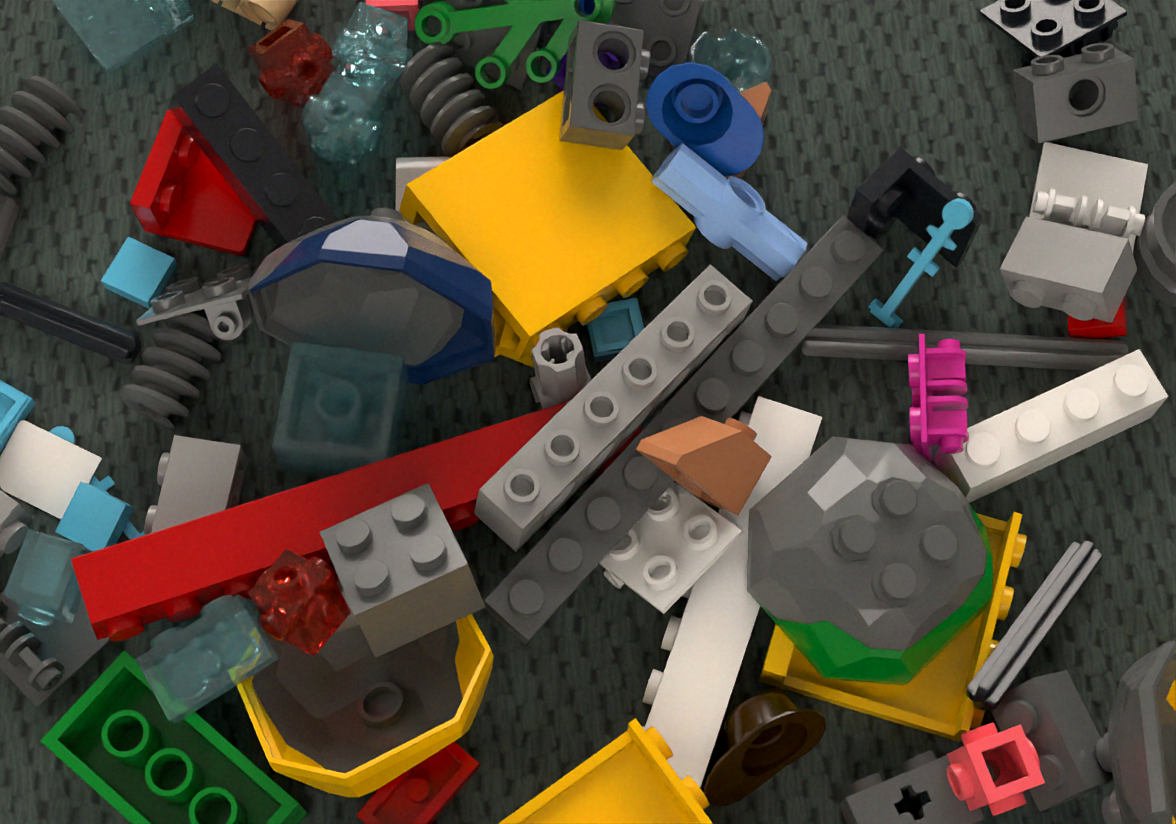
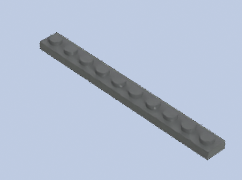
M842 215L484 600V609L526 645L675 481L636 450L641 439L700 416L722 424L725 423L727 418H733L884 250Z

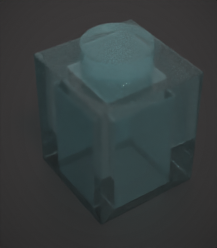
M28 529L3 593L19 608L17 613L19 617L45 626H51L53 618L69 623L73 622L82 599V594L71 558L90 553L83 544Z

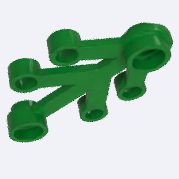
M505 0L509 4L456 10L447 2L437 1L425 5L418 11L415 18V30L418 37L424 43L432 45L441 42L444 45L454 40L460 32L512 26L495 52L481 59L475 68V76L479 84L485 88L494 89L507 82L511 73L510 67L542 22L564 19L547 46L533 52L526 60V71L529 77L536 82L544 83L556 77L560 72L561 60L568 52L569 36L579 20L608 24L615 11V0H593L595 10L592 15H586L580 10L579 0ZM431 15L437 17L441 22L442 29L438 35L430 32L427 27V20ZM538 56H544L550 61L551 71L548 75L542 74L537 70L536 60ZM492 62L499 67L501 74L498 81L491 80L485 72L487 63Z

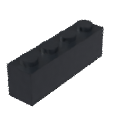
M217 63L172 95L168 108L278 248L321 227L339 221Z

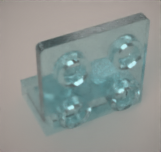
M52 0L54 7L106 73L114 72L194 20L187 0Z
M225 595L213 600L200 611L202 618L183 629L181 626L170 628L151 640L150 646L152 649L136 658L168 721L179 722L279 659L259 624L267 609L266 606L240 595L234 598L232 595Z

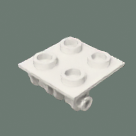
M1044 142L1029 217L1127 238L1133 253L1136 235L1140 236L1145 221V215L1140 214L1148 164Z
M673 482L601 561L600 565L606 569L604 575L615 587L620 589L626 584L664 614L743 534V531L680 485Z

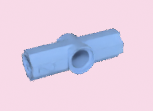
M683 143L677 148L675 147L666 157L652 178L651 182L694 216L697 228L710 242L723 249H729L732 246L775 281L784 278L796 266L798 260L806 251L807 242L766 210L762 197L750 184L738 177L730 176L727 179Z

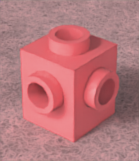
M994 722L960 735L964 746L947 754L951 764L947 766L948 781L955 796L960 801H966L969 811L988 805L992 815H998L1027 804L1023 791L1045 783L1040 771V760L1036 749L1031 741L1026 738L1021 724L999 733ZM986 764H988L993 770V780Z

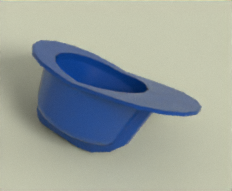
M688 62L669 67L658 74L650 85L646 99L649 120L658 132L674 147L677 148L680 144H685L723 176L739 174L751 167L760 155L764 141L762 121L753 106L722 73L707 65Z

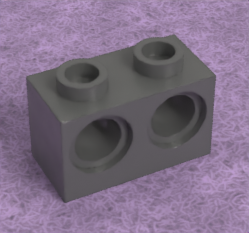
M579 20L568 41L559 141L623 150L635 134L639 135L641 133L645 118V103L638 101L639 82H645L650 62L649 50L642 49L644 30ZM609 52L613 54L619 61L620 69L611 70L603 66L598 59L597 53ZM602 103L609 106L615 114V122L607 123L601 121L593 111V104Z

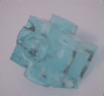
M359 2L346 28H340L334 42L332 56L339 59L337 81L386 97L396 79L400 78L402 70L413 56L412 50L407 48L408 18Z
M335 71L330 75L320 94H313L309 98L302 113V123L311 150L326 161L337 163L341 160L356 167L365 151L370 153L377 145L382 132L381 123L385 118L380 91Z

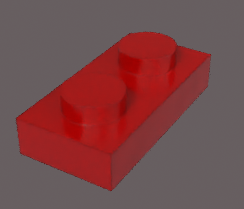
M452 742L380 787L356 816L364 824H431L478 771L480 764L457 743Z

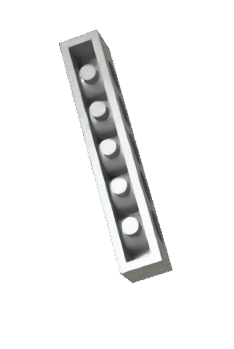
M710 264L479 489L474 514L517 552L720 348L742 324L752 300Z

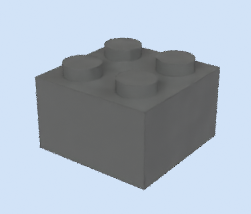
M429 483L320 531L352 611L375 658L485 608L469 565Z

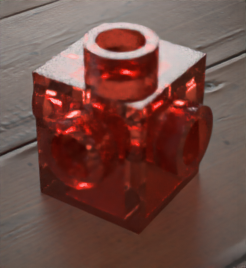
M287 19L247 49L262 71L257 75L260 84L274 101L281 98L283 101L297 107L301 104L303 106L311 105L326 95L329 91L327 84L339 76L330 63L335 57L327 42L318 33L311 34L305 23Z
M287 549L269 569L262 573L257 583L248 592L261 615L258 618V623L268 635L279 642H287L314 657L351 614L336 583L339 578L334 569L318 557H311L308 560Z

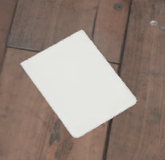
M21 420L0 456V487L3 491L62 519L80 481L89 484L102 458L25 420Z

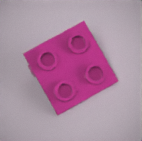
M919 334V354H909L908 356L909 385L912 388L913 407H910V437L913 447L932 463V445H940L942 453L956 454L964 450L963 443L969 440L966 410L968 408V400L960 396L967 392L966 351L960 349V341L955 339H944L937 343V348H926L925 334Z

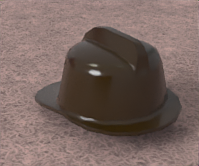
M778 687L770 688L738 705L728 715L722 726L719 740L723 756L717 761L708 775L704 787L708 802L715 806H728L741 801L784 767L810 752L821 740L826 730L825 717L817 710L798 709L784 691Z

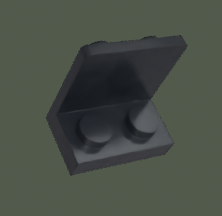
M899 147L856 189L847 219L868 237L871 236L878 240L889 230L897 218L929 244L932 237L927 231L928 226L931 224L940 228L944 223L942 217L944 206L954 199H964L973 208V219L967 226L955 229L949 236L957 245L953 251L941 247L938 252L957 268L963 262L983 217L977 212V208L970 198L961 192L952 191L936 177L935 172L926 161L919 157H912Z

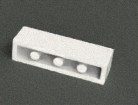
M1138 349L967 428L969 440L963 443L964 450L962 452L946 454L942 453L939 447L933 461L938 470L960 489L970 503L1150 419L1167 399L1168 395L1142 352Z

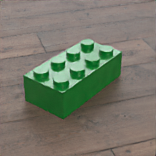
M125 650L40 740L132 824H300L308 815L294 798Z

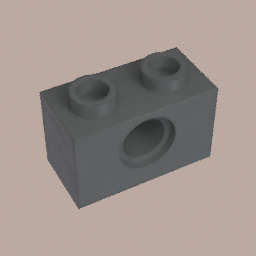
M1091 44L1083 47L1081 54L1065 58L1060 55L1040 56L1031 61V66L1013 70L1020 131L1038 144L1139 120L1135 59L1114 48L1112 44ZM1082 80V86L1078 94L1069 99V92L1072 86Z

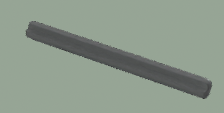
M817 324L801 342L802 353L806 356L908 361L909 354H919V334H925L926 348H937V343L944 339L960 341V349L966 351L965 364L1093 371L1128 354L1127 343L1123 340L829 324Z

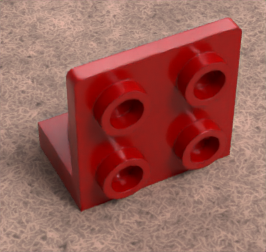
M167 110L130 201L134 213L145 232L237 256H244L247 253L258 221L171 110Z

